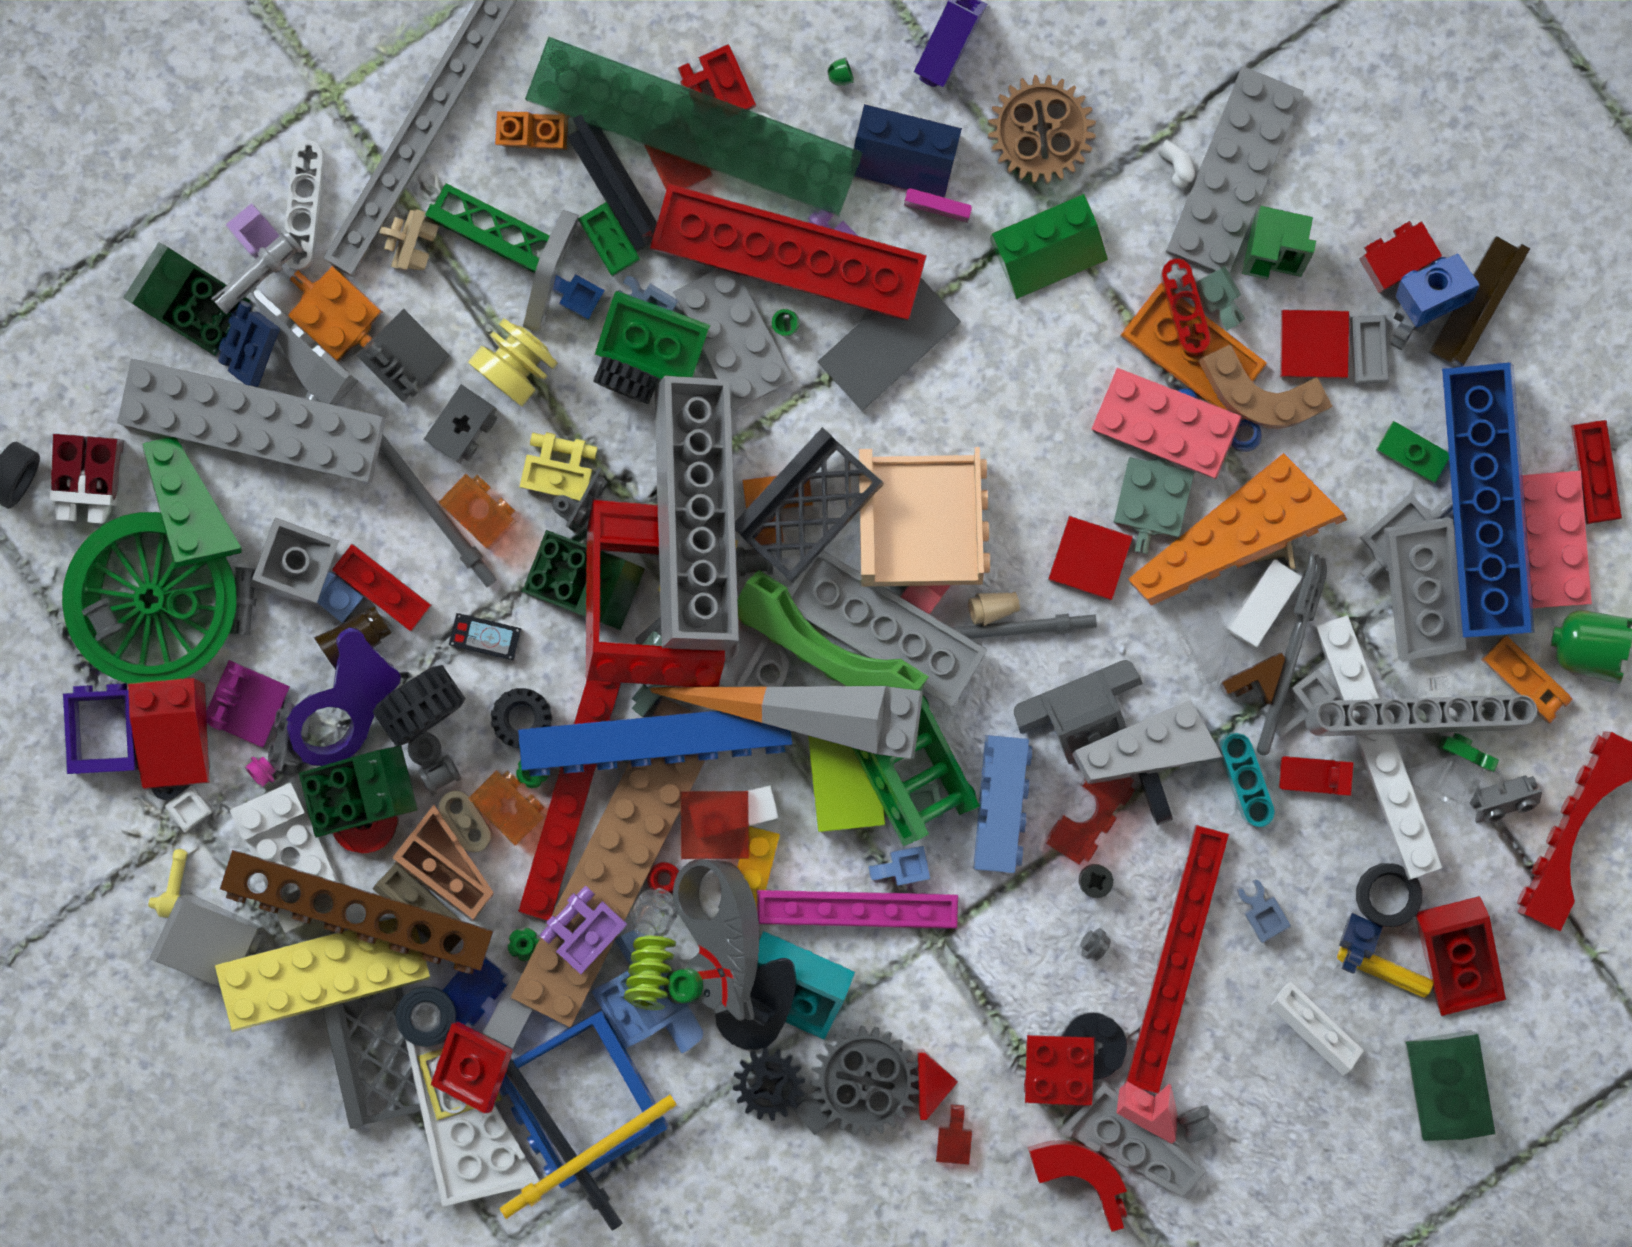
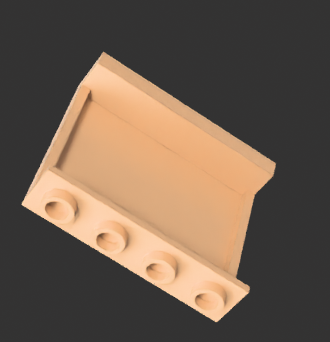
M975 447L974 455L872 457V449H859V461L884 483L860 509L861 587L983 585L984 573H990V553H983V541H989V522L982 521V510H988V491L981 490V479H987V460L980 459V447ZM865 475L859 476V493H863L872 484Z

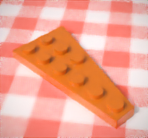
M1283 453L1128 578V580L1152 606L1188 590L1189 585L1204 578H1208V580L1220 576L1219 572L1234 565L1239 568L1285 548L1289 541L1305 534L1308 538L1319 533V528L1333 522L1336 525L1347 521V518Z

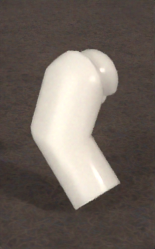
M1166 139L1157 154L1173 163L1175 171L1172 177L1173 184L1179 188H1185L1189 182L1193 181L1195 176L1191 156Z

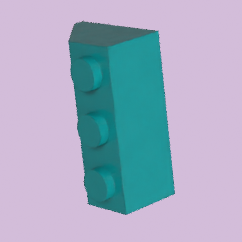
M763 931L759 939L757 967L779 958L790 959L795 965L796 991L786 1023L825 1040L845 1000L855 972L809 950L787 942L778 936Z

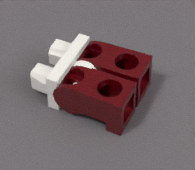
M53 434L52 491H50V501H55L56 520L77 521L78 503L89 504L87 522L108 523L111 506H117L119 466L124 440Z

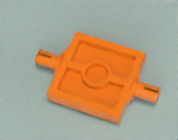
M331 266L319 280L313 283L300 270L294 273L295 276H291L289 281L296 285L304 294L288 316L336 361H340L349 349L358 344L364 347L372 339L368 333L372 324L383 311L336 267Z

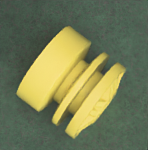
M503 318L498 325L509 334L507 339L504 340L493 331L490 336L499 346L498 350L494 352L481 345L468 363L523 407L536 391L527 379L529 374L532 373L545 380L547 375L537 367L538 363L542 361L551 369H554L558 362L551 356L547 347L522 326L510 323Z

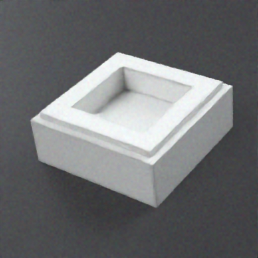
M190 786L165 805L184 833L213 813L194 786Z

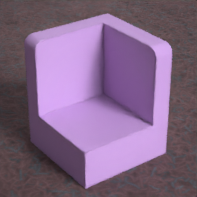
M252 203L226 224L255 259L259 256L257 253L261 247H268L280 236Z

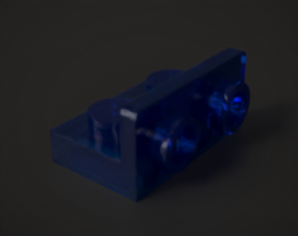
M486 956L481 971L474 969L473 974L458 971L442 990L454 1002L457 1013L456 1021L465 1026L467 1023L474 1026L486 1012L481 1006L489 997L495 1001L507 986L503 980L508 974Z

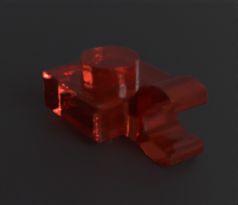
M951 1104L949 1127H938L936 1162L970 1164L972 1129H963L964 1105Z

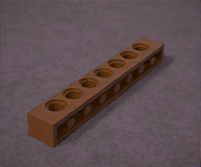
M232 850L220 886V890L227 892L225 897L227 899L245 904L246 899L249 898L260 902L259 909L278 914L279 908L292 912V919L308 924L311 923L312 918L325 922L324 929L343 934L344 928L357 932L356 939L375 944L377 939L390 942L388 949L408 954L409 949L422 952L421 959L440 964L441 960L445 959L455 963L453 969L468 974H473L474 969L481 971L493 934V930L237 850ZM256 873L265 875L268 880V886L262 893L253 891L250 886V879ZM289 883L296 884L301 891L300 898L295 903L287 902L282 895L283 888ZM321 893L328 894L333 899V908L328 913H321L315 907V899ZM352 904H360L365 908L366 917L361 923H353L347 916V910ZM384 914H392L398 919V928L394 933H386L380 928L379 922ZM425 924L429 927L431 937L428 942L418 943L413 939L412 930L415 925ZM450 934H457L463 940V949L458 953H450L445 949L444 940Z

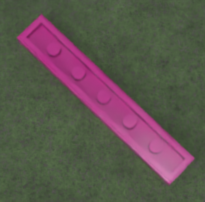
M757 890L756 909L759 924L957 928L958 895Z

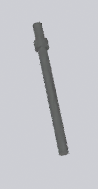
M382 435L379 448L380 453L461 554L459 559L467 569L472 568L486 588L491 586L497 579L482 561L483 555L476 546L471 547L394 447Z
M1069 613L1056 614L1055 618L951 628L970 639L1056 631L1057 634L1071 633V630L1097 628L1096 614L1069 617Z

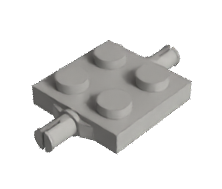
M1412 493L1408 494L1359 537L1370 549L1375 559L1360 572L1362 577L1368 575L1365 580L1370 583L1383 570L1389 573L1385 528L1444 518L1453 510V504L1447 506L1451 501L1445 498L1431 511L1424 507Z

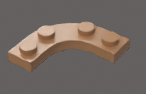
M1231 344L1199 360L1207 379L1222 404L1230 412L1240 415L1242 417L1241 420L1246 419L1255 424L1262 425V428L1281 429L1292 427L1333 407L1318 377L1289 391L1280 393L1264 391L1256 386L1247 376Z

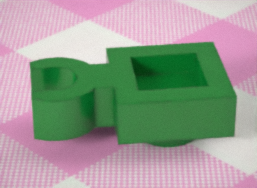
M1455 732L1453 737L1442 736L1437 748L1467 762H1471L1489 772L1495 771L1499 759L1472 747L1473 740Z

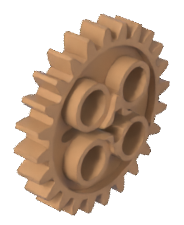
M1034 75L1032 85H1028L1022 78L1020 79L1019 90L1012 85L1008 86L1009 98L1001 94L998 96V101L1003 107L992 106L991 112L998 119H989L987 124L990 127L996 128V131L990 132L987 136L990 140H997V143L991 147V152L1001 151L1002 155L997 163L1002 164L1008 161L1010 163L1007 170L1008 174L1012 173L1015 169L1020 170V181L1025 178L1026 174L1031 175V181L1034 185L1039 176H1043L1046 185L1050 183L1051 175L1055 174L1059 181H1062L1064 178L1063 170L1066 169L1073 175L1076 171L1073 162L1080 165L1085 163V159L1080 153H1091L1092 147L1086 144L1085 141H1092L1096 137V134L1087 131V129L1094 127L1096 124L1095 120L1086 119V116L1093 109L1092 107H1081L1086 96L1082 95L1075 98L1073 96L1076 90L1075 85L1067 91L1063 89L1064 79H1061L1055 86L1052 85L1051 75L1047 76L1044 84H1040L1037 75ZM1036 101H1040L1042 105L1043 127L1050 129L1045 135L1047 159H1043L1041 155L1040 133L1033 131L1038 124V115L1035 107ZM1051 104H1059L1064 108L1065 115L1060 119H1054L1049 116L1047 107ZM1018 108H1026L1031 112L1032 119L1027 123H1020L1015 119L1014 111ZM1055 137H1063L1068 141L1069 149L1064 152H1058L1053 149L1051 140ZM1022 141H1030L1035 145L1036 153L1031 156H1024L1019 152L1018 144Z

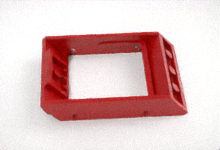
M593 500L587 526L586 680L682 687H719L725 663V650L672 649L655 645L599 642L600 551L659 555L658 505Z

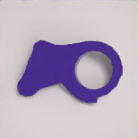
M355 628L345 629L336 639L339 658L333 688L308 695L296 704L286 719L288 721L287 730L293 750L307 764L324 766L352 757L367 738L375 716L373 710L376 705L400 684L399 671L391 663L387 662L376 648L366 641L361 631ZM332 707L347 712L350 717L349 729L343 738L335 744L325 747L313 746L302 739L301 731L303 724L315 711Z

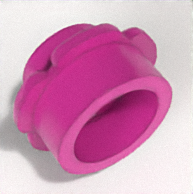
M251 757L252 761L245 766V769L253 780L261 787L265 786L268 782L273 783L274 778L272 774L276 772L273 766L264 757H261L259 760Z

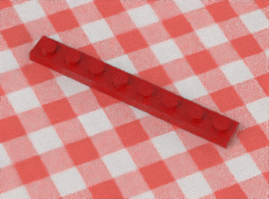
M586 680L574 724L610 721L621 682ZM597 764L583 765L584 772L564 774L563 767L560 768L518 912L544 920L551 918Z
M1196 824L1126 1082L1154 1093H1159L1229 837L1228 833Z

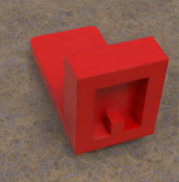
M1282 756L1279 788L1282 790L1351 796L1354 762Z

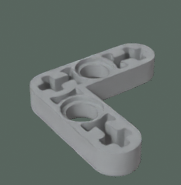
M562 210L536 268L523 328L538 333L542 329L556 274L574 236L578 224V214Z

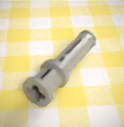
M284 228L280 230L281 235L268 247H261L257 253L259 256L247 268L212 297V300L225 314L229 313L239 301L245 298L272 272H275V274L283 270L282 265L297 252L301 254L304 251Z

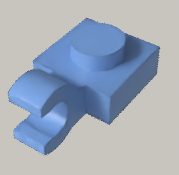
M924 846L890 852L892 862L868 866L871 880L895 876L897 886L930 879Z

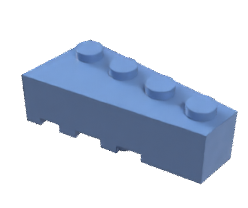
M985 735L979 798L980 806L978 809L973 868L976 870L1015 873L1016 866H1022L1023 846H1018L1019 832L1025 833L1026 813L1021 811L1023 799H1028L1029 779H1025L1026 766H1031L1032 746L1028 745L1029 739Z

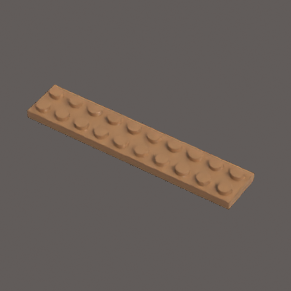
M662 697L652 717L695 712ZM698 755L684 756L685 762L665 764L664 758L651 759L650 766L631 767V761L629 762L552 916L556 917L569 903L567 899L573 893L577 895L586 885L595 893L587 903L593 911L603 901L625 921L706 760L698 761ZM578 912L566 925V928L573 933L586 918ZM559 935L550 944L540 938L510 998L571 1028L616 937L582 974L556 952L565 942Z

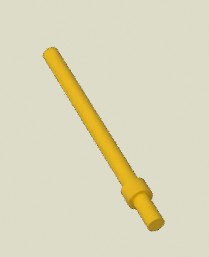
M669 1094L533 1185L531 1182L520 1190L521 1194L499 1208L505 1219H508L527 1205L534 1206L543 1200L541 1198L542 1195L676 1107L677 1104L673 1097Z

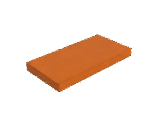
M1161 282L1120 336L1188 389L1193 390L1205 402L1229 411L1215 394L1199 360L1231 344L1245 373L1252 382L1267 362L1207 316H1205L1210 333L1208 347L1197 355H1190L1184 352L1178 342ZM1171 290L1172 296H1175L1177 293ZM1180 298L1176 303V310L1180 315L1190 316L1193 314L1195 307L1183 298ZM1197 317L1187 323L1180 322L1181 328L1189 326L1190 336L1186 338L1187 344L1193 343L1194 348H1199V342L1203 340L1202 334L1196 335L1193 327L1194 323H1200L1199 318Z

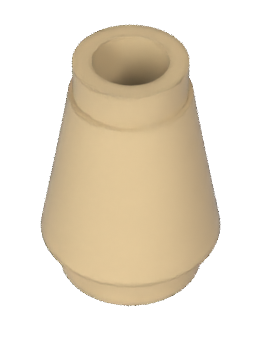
M1016 592L976 593L975 597L968 599L969 613L974 625L981 623L985 626L1020 611Z

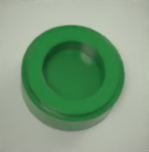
M692 968L677 970L669 978V992L677 1002L688 1003L695 1001L703 990L702 977Z

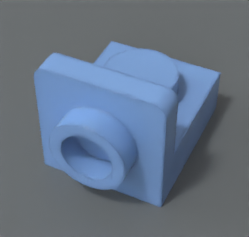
M329 571L317 603L340 622L344 623L365 597L336 573Z

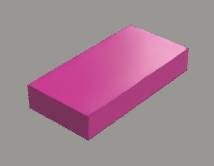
M914 189L907 190L904 200V206L966 223L969 221L972 210L969 204Z

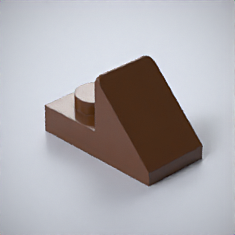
M1277 653L1218 684L1224 695L1233 693L1236 698L1252 690L1253 688L1250 683L1255 681L1265 703L1270 704L1285 657L1283 653Z

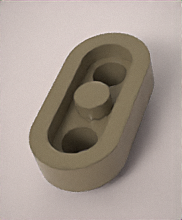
M462 791L446 793L440 800L439 812L463 849L468 852H480L487 848L492 839V831L470 796ZM454 801H459L463 805V810L459 814L451 810V804ZM472 829H478L481 832V839L477 842L472 841L469 837Z

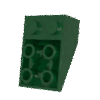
M158 242L123 297L134 306L214 356L219 351L222 338H225L231 325L228 321L231 313L236 311L239 304L238 302L229 313L225 314L212 300V297L227 285ZM245 297L241 301L250 303L251 300Z
M546 530L522 592L586 617L587 545ZM600 551V623L621 631L645 568L604 551Z
M401 745L375 750L298 773L315 838L418 811Z

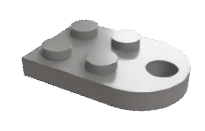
M738 618L739 641L728 651L725 650V663L720 684L725 687H781L787 678L789 670V660L784 647L771 642L766 635L755 628L744 625ZM766 664H774L779 668L780 676L774 683H765L760 677L761 668Z

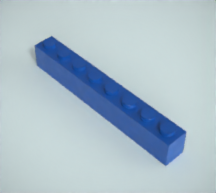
M721 711L518 730L522 771H529L530 777L550 775L551 768L563 767L564 774L584 772L583 765L597 764V770L617 769V762L631 761V767L650 766L651 759L664 758L665 764L685 762L684 756L698 755V761L719 759V752L731 751L732 758L752 756V749L765 748L766 754L785 753V746L792 745L790 730Z

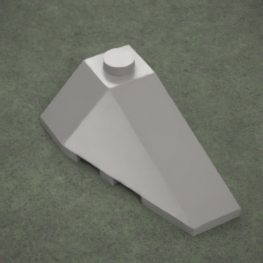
M255 288L251 294L263 315L280 328L277 340L302 385L309 390L306 397L311 400L337 405L358 383V380L270 299Z

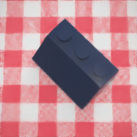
M864 104L848 175L905 190L914 189L945 198L962 128Z

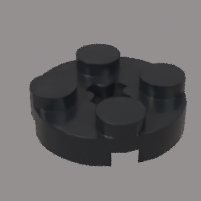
M1085 1012L1075 1016L1065 1026L1061 1036H1095L1097 1042L1102 1041V1048H1099L1098 1054L1094 1055L1093 1080L1106 1078L1122 1066L1127 1052V1040L1123 1029L1111 1017L1100 1012Z

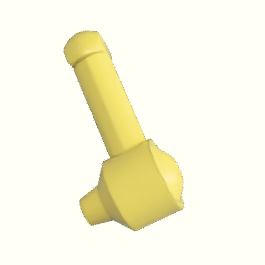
M176 849L173 852L166 892L162 893L159 897H151L149 899L148 907L155 909L159 917L168 918L177 898L181 896L179 893L188 852L184 849Z

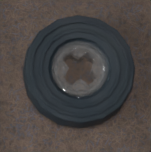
M422 986L412 989L402 997L397 1006L395 1020L398 1031L405 1040L416 1046L430 1047L440 1044L447 1038L451 1024L456 1022L457 1013L454 1002L447 993L437 987ZM420 1008L424 1011L429 1008L433 1009L432 1018L435 1022L433 1024L428 1022L423 1025L419 1024L420 1015L417 1011Z

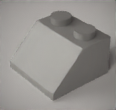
M275 517L250 587L281 598L316 604L339 540Z

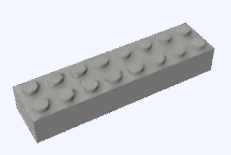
M664 376L654 390L662 648L728 651L739 641L730 380Z

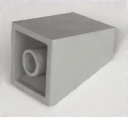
M191 893L177 898L149 959L220 987L215 965L248 957L250 954L256 955L264 939L263 936L259 935L263 927Z

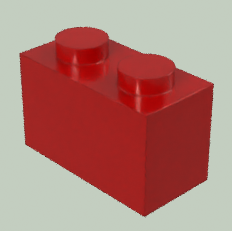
M1408 221L1393 230L1394 238L1385 243L1382 238H1379L1364 247L1366 254L1359 258L1378 293L1400 282L1407 273L1413 270L1419 271L1442 256L1422 221L1414 226L1411 221Z

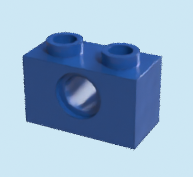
M1457 253L1449 258L1440 257L1432 262L1428 268L1419 272L1413 270L1404 275L1400 280L1395 297L1415 327L1418 328L1474 301L1480 284ZM1430 286H1436V287L1440 288L1441 290H1435V289L1431 288Z

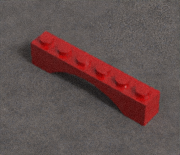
M1603 731L1602 736L1597 735L1593 740L1589 750L1592 757L1587 766L1583 765L1575 778V783L1578 786L1573 796L1569 795L1561 807L1560 813L1563 814L1558 827L1554 825L1546 839V844L1549 847L1544 857L1539 856L1531 872L1535 876L1530 886L1523 888L1517 900V904L1520 905L1518 913L1560 932L1575 903L1571 886L1570 865L1573 846L1579 829L1590 811L1603 797L1617 787L1632 780V741L1613 732Z

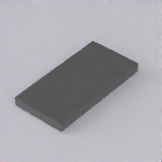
M921 278L909 321L872 311L820 358L817 363L854 404L863 411L961 321Z

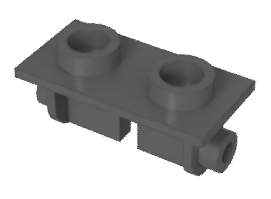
M283 702L282 709L279 708L276 712L274 725L278 729L275 742L272 741L269 747L268 760L271 761V765L276 770L282 771L283 764H285L284 771L297 773L298 767H302V758L293 750L287 730L288 721L286 720L295 705ZM312 714L303 724L301 736L303 737L308 736Z
M1524 775L1503 782L1506 791L1504 795H1501L1497 784L1474 791V795L1469 796V801L1473 809L1477 808L1476 823L1482 821L1492 823L1502 819L1507 813L1514 811L1524 813L1534 809L1540 803L1542 789H1537L1534 776L1527 777Z

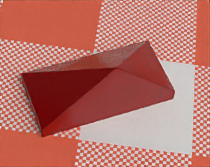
M917 1049L920 1120H927L958 1081L924 1049Z

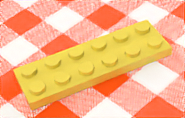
M396 917L379 922L380 928L386 933H394L399 924ZM414 926L412 937L416 942L421 943L418 930ZM346 930L343 934L335 933L215 965V970L231 1031L236 1032L429 980L430 974L426 960L421 959L422 952L409 949L408 954L388 949L390 942L377 939L375 944L356 939L357 932Z

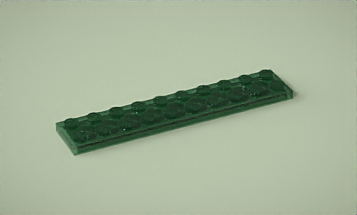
M549 36L525 97L527 102L570 118H575L581 114L589 125L840 217L863 155L861 151Z

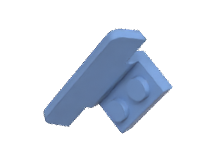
M634 929L615 939L629 965L633 964L630 958L632 952L636 951L633 948L634 940L638 937L647 936L641 929ZM628 970L591 991L625 1049L651 1036L665 1026L681 1053L688 1051L701 1041L703 1037V1030L688 1004H676L666 997L656 1001L664 1005L665 1008L653 1011L644 1010L626 1002L623 998L625 991L628 990L626 981L627 978L631 977ZM661 973V976L666 978L669 973ZM659 986V989L664 991V986Z

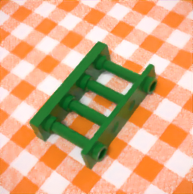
M924 695L922 696L915 752L924 748L933 764L932 767L903 782L894 767L896 762L904 759L903 757L880 755L852 747L903 847L929 835L925 824L949 810L956 808L958 814L962 815L980 806L976 799L974 788L966 780L929 709V702ZM940 778L949 796L918 812L910 798V793Z

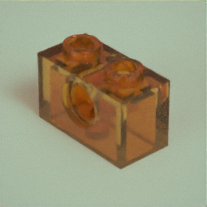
M465 473L438 503L486 549L490 550L517 522L511 516L515 510L502 497L498 501L492 498L487 493L491 487L478 474L472 479ZM484 500L489 506L488 514L481 519H477L472 515V506L476 501Z

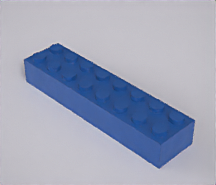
M1511 362L1442 369L1463 638L1535 633L1514 365Z

